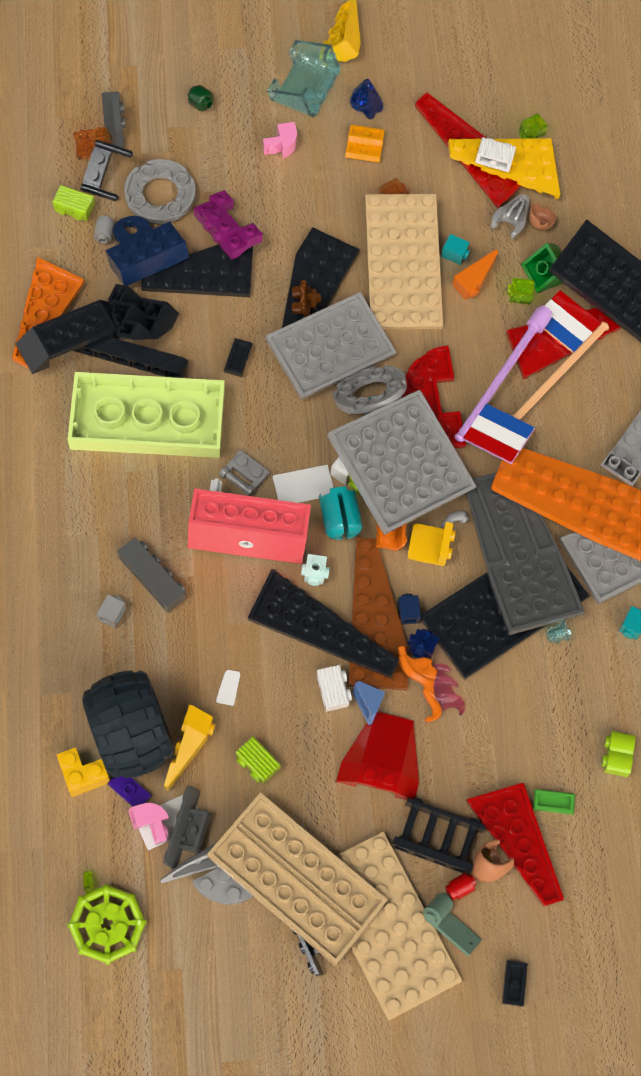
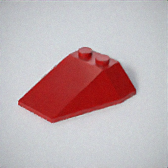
M377 711L373 723L370 725L366 723L341 761L336 782L356 787V784L383 790L394 793L395 798L406 801L408 798L416 797L419 776L413 720Z

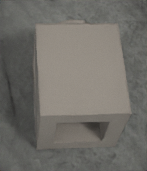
M107 595L96 614L98 621L116 628L126 611V604L119 596L114 595L112 597Z

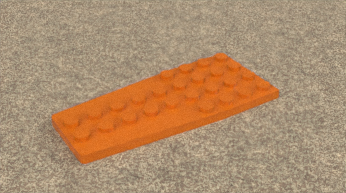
M525 448L521 449L512 464L504 460L501 461L491 485L493 491L594 542L641 561V490L618 480Z

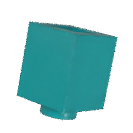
M450 234L443 247L441 257L461 265L463 259L467 260L471 250L468 249L470 242Z
M631 606L619 629V632L626 638L637 640L641 634V610L634 606Z

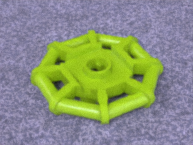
M107 883L83 896H78L69 924H67V928L70 929L79 950L78 954H83L104 962L106 965H110V962L137 951L136 947L144 926L147 924V920L143 917L134 893L125 892L109 886ZM104 895L103 903L94 907L91 906L90 901ZM109 895L125 901L121 906L109 902ZM128 905L132 910L135 920H128L124 910ZM84 906L90 910L85 923L79 922ZM104 918L112 919L113 924H111L110 930H107L106 927H101V924L104 923ZM129 925H133L135 929L129 941L125 938ZM79 928H86L90 938L86 943L82 938ZM120 941L124 943V947L110 953L111 945ZM93 942L105 946V953L89 947Z

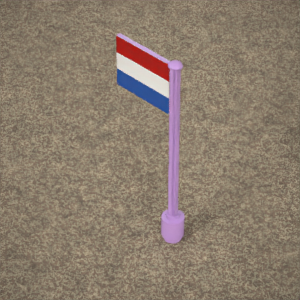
M540 306L533 312L527 321V332L464 425L455 434L457 441H466L510 464L513 463L535 430V427L488 405V402L534 334L542 333L551 320L552 311L548 307Z

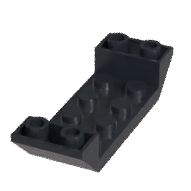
M98 300L33 326L16 342V347L30 372L35 374L49 368V360L112 334L116 339H120V337L117 336V326L113 321L111 313L112 307L108 301Z

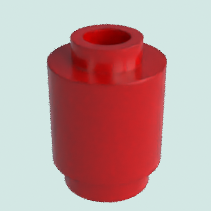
M463 873L449 881L448 885L445 886V890L452 901L460 900L474 892V886L477 884L471 874Z

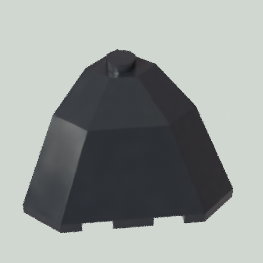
M115 284L108 298L109 305L112 307L113 321L117 326V336L130 340L159 339L173 328L180 314L168 302L141 298L127 285Z

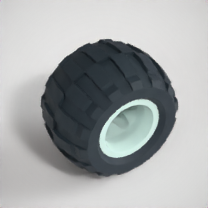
M132 670L117 672L103 677L92 684L91 689L84 691L82 702L86 717L109 775L114 778L121 776L124 778L139 777L155 771L166 763V759L173 757L175 750L150 679L145 672L141 670L135 673Z

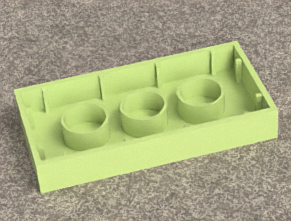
M75 372L68 431L70 450L220 458L225 381Z

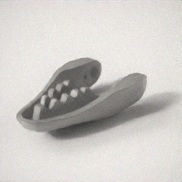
M526 194L518 195L512 201L500 207L492 217L491 229L496 228L499 222H507L515 228L510 233L511 239H515L526 223L530 202L529 196Z

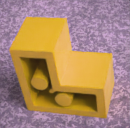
M76 747L56 754L71 797L110 782L102 759L82 766Z

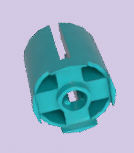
M347 486L331 488L330 493L318 496L325 532L329 538L343 540L342 535H344L345 531L346 539H350L362 531L363 524L355 488L354 491L347 490Z

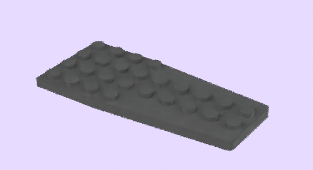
M496 473L473 478L477 487L467 492L466 496L490 585L508 634L512 635L584 615L583 606L566 563L542 515L493 491L491 485Z

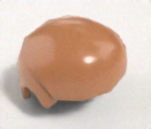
M537 203L531 207L529 221L533 228L549 230L554 226L556 216L549 209V206L543 208L540 206V203Z

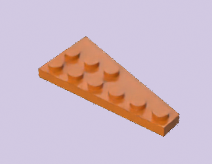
M37 257L16 342L33 326L65 314L85 284V280ZM15 344L12 356L13 361L28 368Z

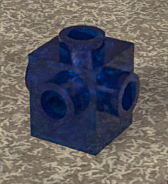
M417 628L416 633H411L407 644L410 645L409 652L417 658L425 657L431 659L439 637L433 635L427 629L420 630Z

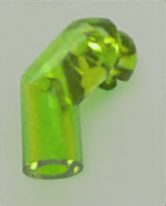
M91 871L83 872V889L86 894L94 890L93 872ZM102 896L92 900V902H95V900H101Z

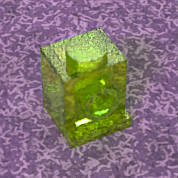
M537 113L521 122L519 135L522 139L543 137L546 134L548 125Z

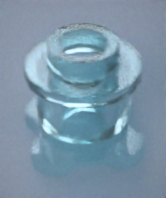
M564 620L560 621V624L553 628L551 626L548 627V632H546L549 642H553L555 645L564 639L569 641V637L572 636Z

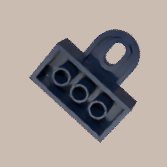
M128 216L120 219L113 227L114 237L118 245L105 250L109 266L121 283L127 286L189 258L185 240L170 221L152 229L149 223L140 216ZM127 227H134L137 232L129 234L125 229Z

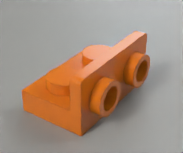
M377 523L376 547L392 551H398L404 547L407 542V524L384 535Z

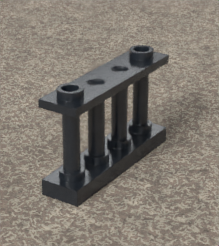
M408 798L405 806L411 809L403 833L399 837H394L391 845L392 848L469 875L473 864L469 863L468 856L476 832L482 833L484 831L485 825H482L480 820L474 818L468 820L424 804V801L419 798ZM418 811L429 814L430 817L422 841L416 844L410 842V835ZM440 818L449 821L441 849L435 851L430 849L429 843L437 819ZM460 825L468 828V832L460 856L454 858L449 856L450 853L448 851L456 826Z

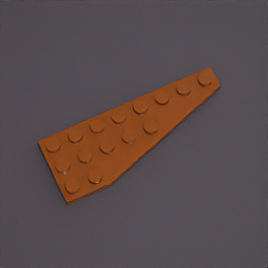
M357 537L351 625L395 657H399L398 647L405 646L407 656H409L408 645L379 548L376 547V538ZM349 662L348 687H354L355 683L360 681L377 689L404 691L408 689V675L403 671L400 663H398L393 677L390 679Z

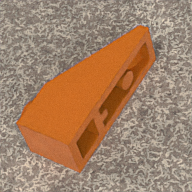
M497 249L454 276L452 286L464 300L470 297L474 298L479 294L482 285L496 262L499 252Z

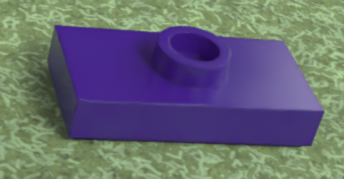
M123 776L113 777L108 783V786L132 807L144 804L152 797L132 778H124Z

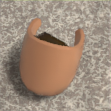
M492 840L482 845L474 857L471 872L472 876L479 882L488 883L496 881L512 870L514 866L513 858H510L503 864L497 854V846L500 844L499 840Z

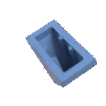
M358 681L355 683L352 694L367 724L370 725L373 723L385 692Z

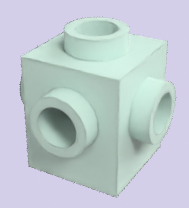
M308 554L307 563L302 565L301 575L305 576L304 582L312 586L323 585L324 578L328 579L330 568L326 567V556Z

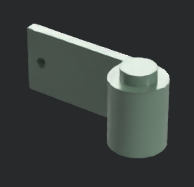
M438 893L423 911L425 920L466 956H469L482 939L450 912L453 908L451 898L446 894Z

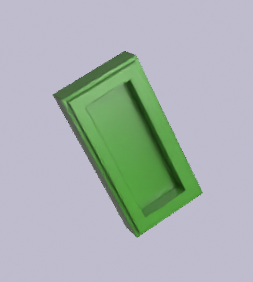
M535 789L533 810L573 815L575 794Z

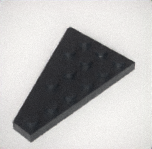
M219 244L190 254L188 259L142 279L141 291L250 298L253 246L232 260Z

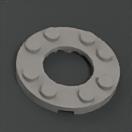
M166 159L146 161V164L135 167L128 175L124 186L125 200L132 213L144 218L147 222L156 224L173 222L187 214L195 201L196 190L194 180L185 167L177 162ZM157 178L170 180L178 190L175 200L165 206H154L148 203L143 196V189L149 181Z
M386 365L384 369L381 367L375 368V366L368 367L340 381L337 384L338 389L333 391V398L336 406L347 414L373 412L397 401L404 394L407 388L404 372L397 367ZM373 382L387 384V389L382 390L383 393L378 396L372 395V399L367 397L357 399L356 396L353 397L354 392L363 385Z

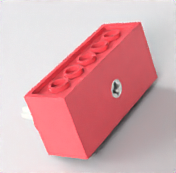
M217 478L211 480L210 490L194 488L188 524V548L302 564L307 539L310 504L221 492L222 481H219Z

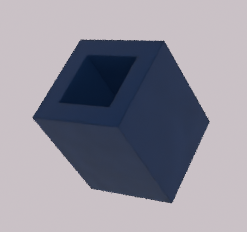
M403 594L398 598L397 602L401 625L418 624L421 619L418 595Z

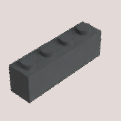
M135 537L117 551L118 558L163 609L169 613L186 599V589L180 582L176 583L172 579V573L167 568L163 569L158 557L155 554L151 555L147 551L149 550L147 545L142 540L139 542Z

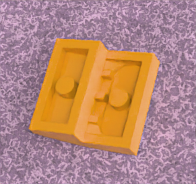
M351 124L345 157L380 163L385 130Z

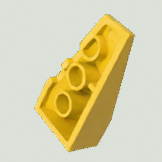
M348 0L341 5L334 19L336 24L333 28L329 29L328 34L330 36L322 44L320 57L323 59L346 62L356 58L359 54L361 42L357 1Z
M189 705L181 728L182 740H179L176 744L174 754L176 758L171 761L164 784L166 791L172 788L206 743L208 736H212L216 724L213 723V717L193 705Z

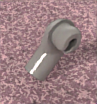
M463 510L451 512L442 522L441 527L444 529L446 522L454 523L460 521V523H466L469 516Z

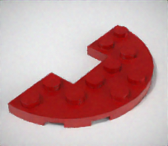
M449 345L429 350L419 359L417 358L410 366L405 376L407 388L401 398L420 390L453 447L465 448L466 441L459 442L455 439V434L463 426L460 411L442 413L437 383L454 381V373Z

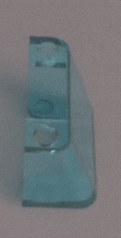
M295 40L289 51L293 62L291 71L282 87H280L278 80L274 79L267 93L271 101L310 117H315L323 101H325L330 88H332L337 75L340 73V65L332 45Z

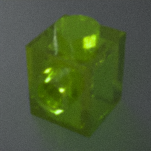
M513 277L511 284L507 285L506 295H509V302L530 305L534 292V280Z

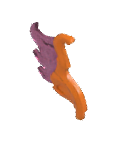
M405 646L398 647V659L401 668L410 678L423 685L422 693L432 709V715L424 719L425 722L437 720L441 713L448 708L458 709L461 716L465 710L464 701L451 688L452 686L457 688L458 684L455 680L444 674V671L450 672V668L441 663L432 666L431 663L433 661L430 658H410L407 656Z

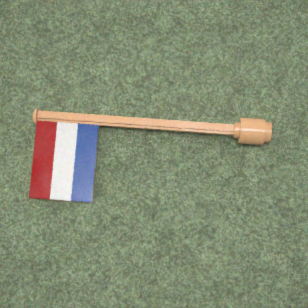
M561 290L545 305L552 311V318L544 330L573 354L514 415H511L519 420L605 331L609 330V325L606 322L598 321Z

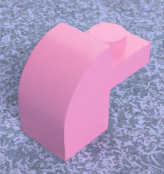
M295 122L277 124V137L263 139L264 155L281 152L284 158L294 152L297 144Z
M144 803L131 807L128 810L134 830L150 826L155 845L164 843L167 840L168 831L166 825H162V822L169 817L161 806L154 803Z

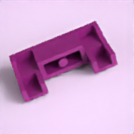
M223 190L209 196V202L194 207V216L202 224L204 230L209 232L214 242L218 243L232 260L239 257L248 248L261 243L263 233L254 223L240 227L227 212L234 209V200Z

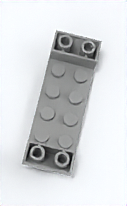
M641 411L600 465L631 486L641 476Z

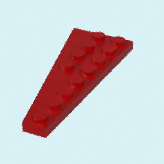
M427 92L415 103L416 109L447 147L449 139H482L485 137ZM459 161L498 209L522 187L517 184V181L509 178L505 180L498 175L482 171L481 167L473 164L467 165Z
M597 308L586 310L598 321L606 322L609 325V330L605 331L598 338L599 340L621 328ZM528 325L507 330L506 335L512 351H514L527 332ZM543 330L542 333L534 334L518 358L517 364L522 378L527 379L528 376L542 371L545 367L553 365L573 353Z

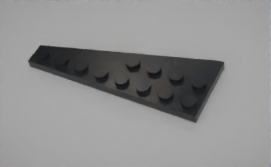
M271 569L248 616V621L392 679L399 663L397 657L382 646H378L368 636L360 633L354 626L342 620L339 615L318 600L316 601L310 597L304 590L292 584L289 579H285L276 570Z

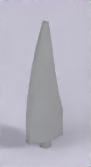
M216 843L178 865L160 879L161 883L218 868L219 866L207 857L208 852Z

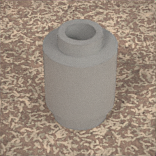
M102 215L96 220L94 239L101 244H106L112 240L114 223L111 217Z

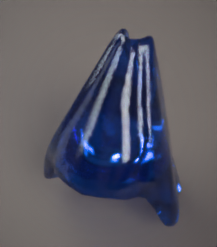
M365 79L353 90L350 97V105L353 109L364 113L370 120L375 117L376 113L383 110V101L369 79Z

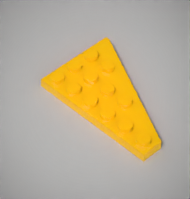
M551 138L494 139L498 142L516 146L509 172L475 163L482 139H449L448 148L451 159L462 161L467 165L473 164L481 167L482 171L498 175L505 180L509 178L517 181L518 185L534 189L541 194L545 192L555 196L554 199H559L560 189Z

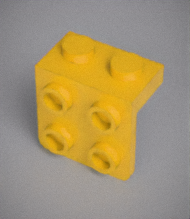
M446 522L444 529L414 524L407 555L408 559L445 566L446 560L451 559L452 548H449L450 541L454 542L456 532L452 530L453 523Z

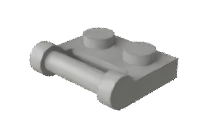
M239 450L232 460L222 468L219 476L223 479H228L242 489L245 495L251 496L268 477L270 471ZM234 470L252 484L247 485L237 476L232 474L231 471Z

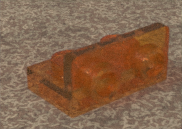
M107 127L80 130L73 133V137L76 140V156L78 160L91 157L96 140L112 144V136Z

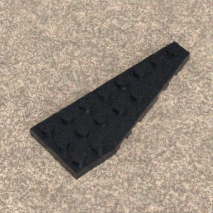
M314 227L311 228L295 256L282 328L305 318L303 314H294L292 311V302H300V298L294 299L292 287L300 286L301 280H306L307 286L311 287V289H316V293L321 295V302L316 303V307H311V315L327 308L359 255L360 249Z

